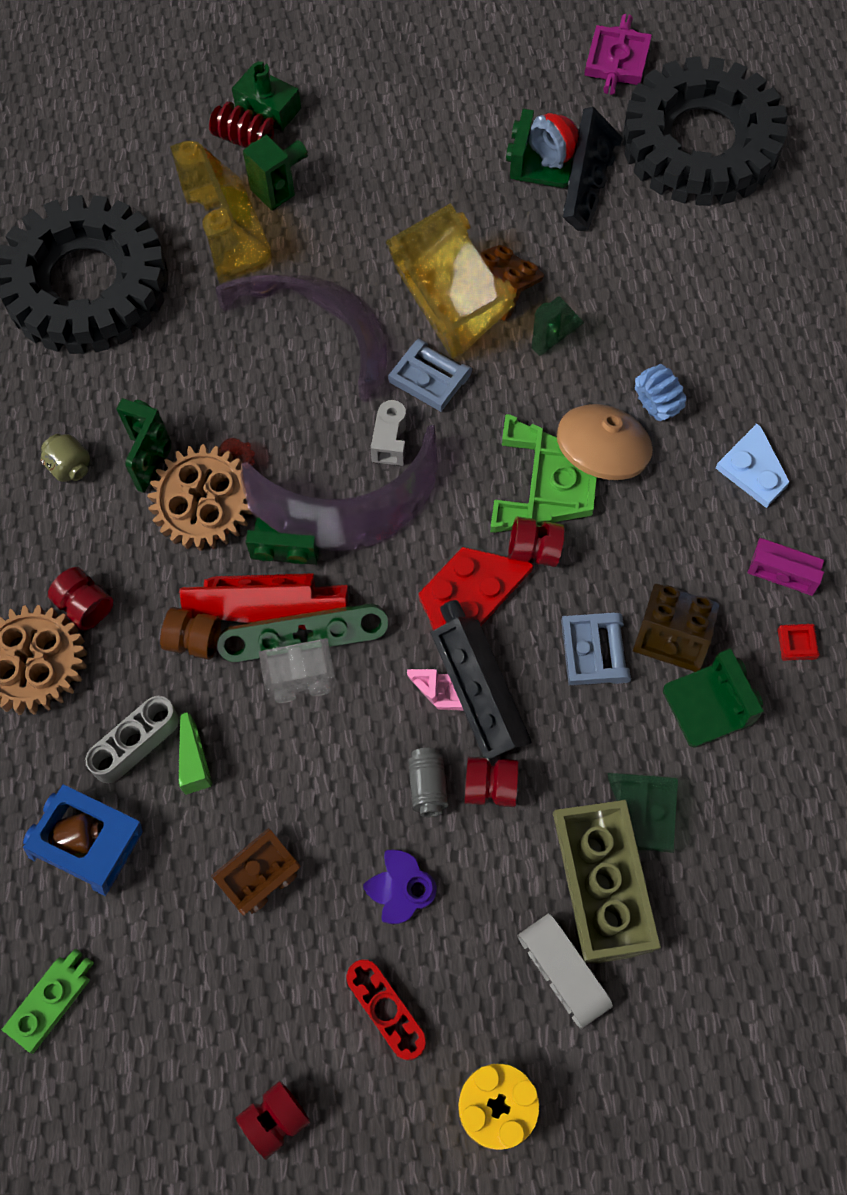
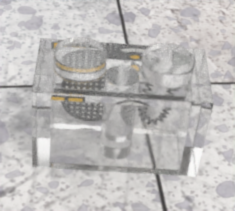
M327 638L259 651L264 686L269 701L275 700L277 703H287L295 700L297 695L310 693L311 696H322L328 694L331 691L330 689L337 688Z

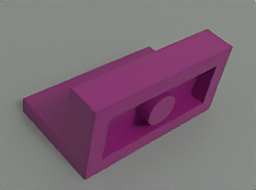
M759 538L748 574L813 596L824 574L821 571L824 559Z

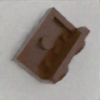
M268 828L212 874L211 877L244 916L248 912L253 914L260 910L268 902L267 896L277 887L283 889L293 882L297 877L296 871L301 865L291 856L271 829Z

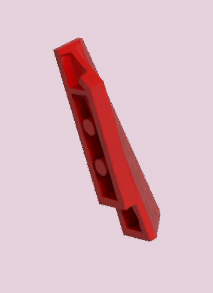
M314 573L214 576L204 580V587H182L179 590L181 608L191 610L194 617L205 613L219 616L221 620L244 623L348 607V585L315 587ZM305 625L298 626L299 629L306 630Z

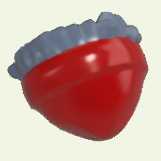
M547 113L537 116L534 120L529 135V144L542 158L541 164L543 166L561 169L563 164L568 162L574 155L579 130L573 120L563 115Z

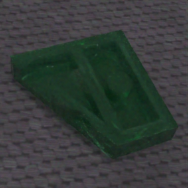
M560 296L550 303H543L535 312L531 348L539 356L584 324V321L578 317Z
M608 773V782L616 801L626 800L637 850L674 853L678 778Z

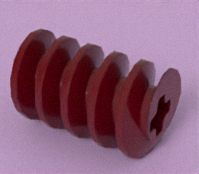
M227 101L223 107L218 105L212 111L209 120V130L213 136H220L223 140H230L233 144H240L242 148H247L252 142L259 140L265 135L273 140L274 120L269 117L264 121V116L260 113L254 117L253 110L247 109L244 112L243 106L237 105L234 108V104Z

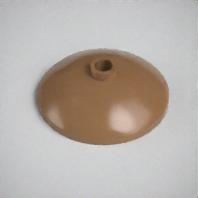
M590 404L576 407L563 416L557 429V442L564 456L578 469L598 478L624 480L637 476L644 471L652 456L651 439L643 426L630 414L612 406Z

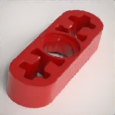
M369 960L354 962L349 967L346 976L349 988L396 1056L406 1061L417 1059L423 1053L426 1045L423 1031L376 964ZM361 968L364 972L370 970L374 972L370 980L376 990L381 984L386 988L385 991L374 995L368 1004L363 999L370 995L365 985L356 986L354 984L358 979L356 971ZM382 999H391L397 1005V1013L389 1021H382L375 1015L376 1004ZM403 1016L409 1021L402 1024L406 1033L409 1036L416 1033L419 1037L415 1041L417 1049L412 1053L409 1049L401 1051L398 1048L402 1040L396 1030H394L391 1036L385 1031L397 1025Z

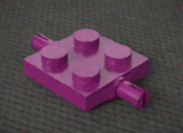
M627 14L621 16L619 27L596 25L584 76L606 79L603 88L606 94H608L610 86V95L615 93L617 82L637 85L642 80L652 34L640 33L630 29L633 17L630 14L628 15L627 22Z

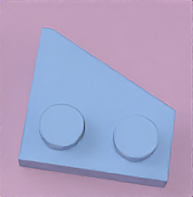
M758 424L716 466L719 472L766 508L789 484L783 468L761 426Z

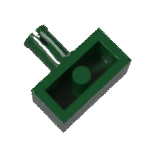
M256 62L232 87L235 107L237 105L243 106L244 112L247 109L253 110L254 117L258 113L263 114L264 121L269 117L273 118L274 127L283 131L301 109L299 89L270 75L267 63L264 65V62Z
M265 135L242 150L250 190L270 210L273 211L295 196L291 167L308 157V151L300 140H296L292 145L282 150L271 138Z

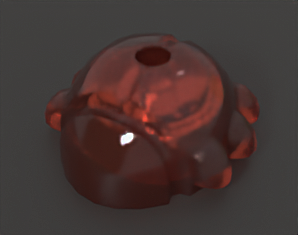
M229 438L221 444L219 448L221 456L226 451H230L233 460L241 459L243 464L241 469H249V467L255 465V461L252 459L255 456V452L250 450L251 444L249 442L244 443L239 439Z

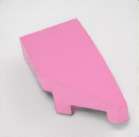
M437 669L407 670L409 679L438 710L464 711L448 674H438Z

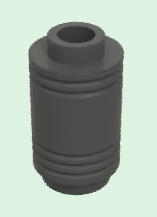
M436 748L416 749L412 751L411 758L408 760L412 808L414 811L420 812L422 817H436L441 815L442 810L449 806L444 757L440 755L439 750Z

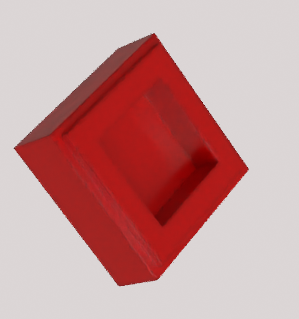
M814 624L780 625L778 627L782 661L816 660L819 657Z

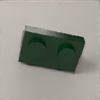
M522 109L520 121L515 120L513 124L512 139H515L514 144H508L506 161L511 162L510 179L561 188L567 187L574 155L568 162L563 164L561 169L543 166L541 164L542 158L529 144L534 110Z
M121 398L116 410L130 440L135 441L126 459L125 466L137 491L145 493L148 485H151L150 481H156L157 479L156 469H158L161 459L168 456L171 449V440L158 409L152 408L141 400H134L133 402Z
M262 498L258 505L254 531L247 530L246 545L250 558L260 561L317 565L324 517L323 504L312 501Z
M731 649L718 653L712 666L668 682L663 687V694L688 745L693 748L754 725L763 713L762 698L756 689L751 688L746 678L747 671L744 663L740 658L735 657Z

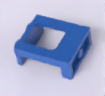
M63 784L57 794L52 793L47 799L43 808L44 815L37 825L33 824L26 832L23 844H25L23 849L29 859L36 861L39 858L89 883L93 891L106 896L143 833L141 823ZM69 806L104 823L101 832L87 855L82 858H78L47 843L49 833L53 831L55 823L62 819Z

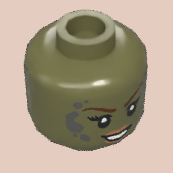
M55 434L43 443L40 460L56 480L60 482L78 481L87 474L90 454L74 436L70 434Z

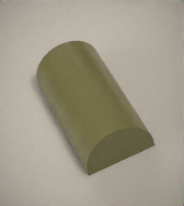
M626 800L555 810L553 817L584 962L594 964L644 955L660 949Z

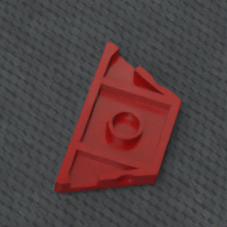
M462 547L418 593L419 600L430 620L433 631L446 624L440 607L452 600L459 601L465 616L477 617L482 626L532 572L534 565L530 562L511 560L508 557Z

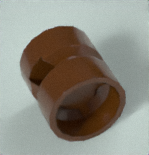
M171 607L166 613L161 629V649L179 654L184 653L188 649L189 655L206 660L212 659L221 633V618L205 613L198 614L194 618L191 610Z

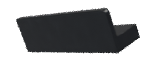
M457 617L430 632L484 758L492 760L517 747L531 744V738L478 618Z

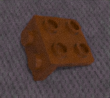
M498 245L467 258L455 290L501 320L506 321L511 317L520 293L541 282L544 273L538 270L534 263L522 260L514 255L510 248Z

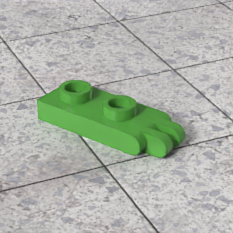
M74 949L65 960L59 957L1 1029L29 1053L34 1054L90 981L85 975L94 962L89 958H85L76 969L74 965L82 956V953L77 949Z

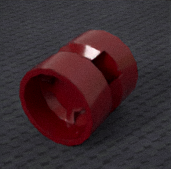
M517 516L513 522L510 534L508 558L522 562H529L531 558H534L539 565L556 567L563 548L564 525L547 521L537 525L535 519Z
M72 567L62 572L50 585L47 596L60 610L67 612L68 618L80 630L84 631L94 628L110 613L114 601L99 585H94L95 582L80 567Z
M468 757L465 804L485 805L488 799L492 798L494 803L499 806L515 807L518 760L502 759L492 766L488 758Z
M281 1080L263 1094V1102L261 1104L253 1102L236 1116V1121L265 1160L284 1145V1136L294 1137L311 1122L305 1111ZM269 1114L278 1124L272 1129H269L264 1122V1119Z

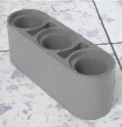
M163 696L149 698L91 747L85 758L89 771L99 781L113 783L173 733L178 727L179 716L170 700ZM168 711V715L164 720L160 722L153 721L154 716L158 712ZM141 734L138 743L132 746L126 745L127 739L130 736ZM109 757L113 758L109 768L99 770L98 767L102 760Z
M546 914L517 935L524 949L529 948L528 955L545 980H551L550 987L569 1014L573 1012L574 1016L572 1019L580 1029H583L613 1007L605 990L550 914Z

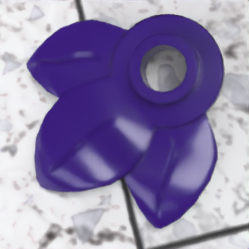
M386 850L384 861L387 872H382L370 878L363 884V889L373 901L384 905L382 922L401 924L408 921L416 909L425 908L434 901L437 887L431 875L419 870L417 861L413 856L400 850ZM416 884H421L426 889L425 893L420 897L414 896L411 892L412 887Z

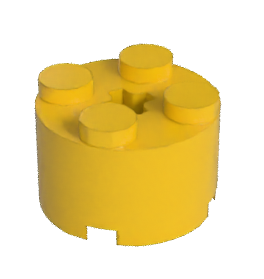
M491 1064L481 1067L467 1079L461 1090L458 1103L459 1117L464 1130L477 1144L493 1150L512 1148L522 1143L531 1134L536 1125L539 1115V1101L536 1088L524 1073L512 1066ZM498 1096H502L505 1098L504 1105L509 1108L508 1114L501 1113L498 1119L492 1117V1108L487 1106L488 1100L495 1101Z

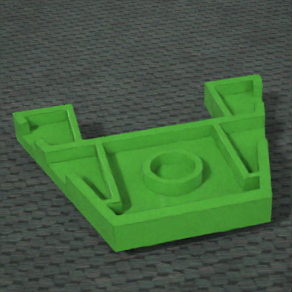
M506 414L502 446L535 450L530 498L528 504L494 500L490 532L496 533L512 530L513 522L517 516L535 519L537 525H541L544 521L559 522L592 516L597 477L575 467L561 452L557 437L542 432L543 428L534 424L528 426L517 421V417Z

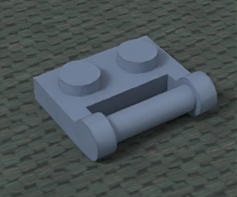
M418 338L390 372L388 379L389 383L442 412L461 385L468 380L472 373V368L464 363L459 365L429 348L427 342ZM423 358L453 376L450 378L418 359Z
M621 613L562 616L561 624L569 686L598 683L619 684L631 681L630 669L626 668L621 634V627L624 626ZM598 628L607 629L612 668L603 669Z

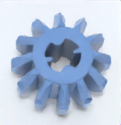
M659 364L646 369L635 378V390L639 395L638 399L642 402L643 408H646L649 415L654 416L656 420L662 421L670 417L672 418L685 408L686 395L683 392V386L680 385L678 377L673 375L671 369Z

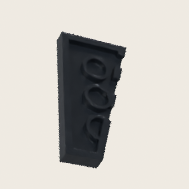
M595 107L583 109L577 145L574 151L572 172L568 182L569 188L566 203L563 208V218L577 231L589 230L599 203L598 190L605 187L607 177L605 176L608 166L613 165L616 157L613 150L615 146H620L623 139Z

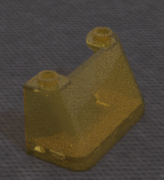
M184 141L170 146L186 203H193L192 201L199 202L204 206L205 211L220 207L207 213L202 222L219 284L268 267L272 261L271 248L240 177L196 141Z
M450 203L385 242L401 279L450 357L455 359L466 352L514 307L513 299L517 296L508 280L503 282L500 278L495 279L469 239L467 230L471 227L462 211L457 213Z

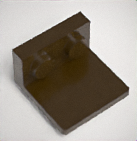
M654 584L633 652L694 672L699 671L712 640L719 604L704 596H695L679 591L673 586Z

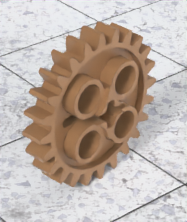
M204 444L201 445L199 453H195L192 447L188 446V455L185 457L179 451H176V462L173 463L165 459L164 461L168 469L166 471L156 469L157 474L161 477L160 481H150L152 487L157 490V492L149 493L147 496L152 502H155V504L148 507L152 514L157 515L153 522L157 526H162L160 532L165 537L171 534L170 540L174 544L182 540V545L186 549H189L193 542L199 551L203 550L205 542H208L212 549H216L217 539H221L227 545L229 543L227 534L231 532L237 537L240 535L236 529L238 524L248 526L243 515L254 513L253 509L247 505V503L256 501L254 494L248 492L255 488L252 480H247L251 476L247 468L241 469L243 466L239 458L233 460L230 451H226L221 456L218 446H215L211 453L208 452ZM209 471H212V473L209 475V477H208V479H207V478H206L207 473H208ZM198 473V477L193 483L185 484V480L190 474ZM229 481L227 489L216 492V487L220 482ZM188 503V508L184 513L175 514V510L180 504ZM210 512H219V516L214 522H205ZM196 516H197V521H196V523H195V524H191V522H192V521L196 518Z
M24 605L21 615L17 616L10 609L8 620L5 621L0 617V707L5 712H8L13 707L18 715H22L27 706L34 715L37 713L38 705L40 704L49 711L51 710L50 700L55 699L62 704L63 698L60 693L66 691L73 694L74 690L70 686V682L82 681L76 670L86 668L84 661L79 659L87 655L85 648L80 646L85 641L81 634H76L78 628L73 622L69 623V619L64 613L58 616L54 608H50L45 614L40 605H37L34 612L31 613L27 606ZM22 637L18 645L10 647L14 639ZM56 640L52 648L43 650L49 641ZM15 669L14 674L10 678L3 679L7 671ZM49 672L46 680L36 682L40 674ZM27 679L26 686L24 688H21L25 684Z

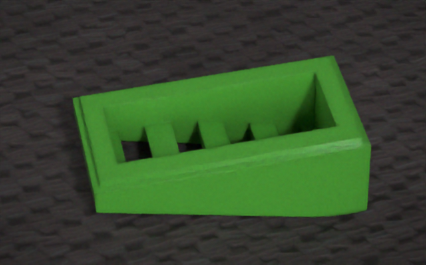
M188 712L181 714L179 745V786L183 793L187 795L209 788L212 785L198 729L194 719Z

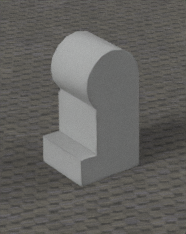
M388 400L383 402L378 409L371 443L372 462L404 466L405 441L399 440V438L406 429V409L399 401Z

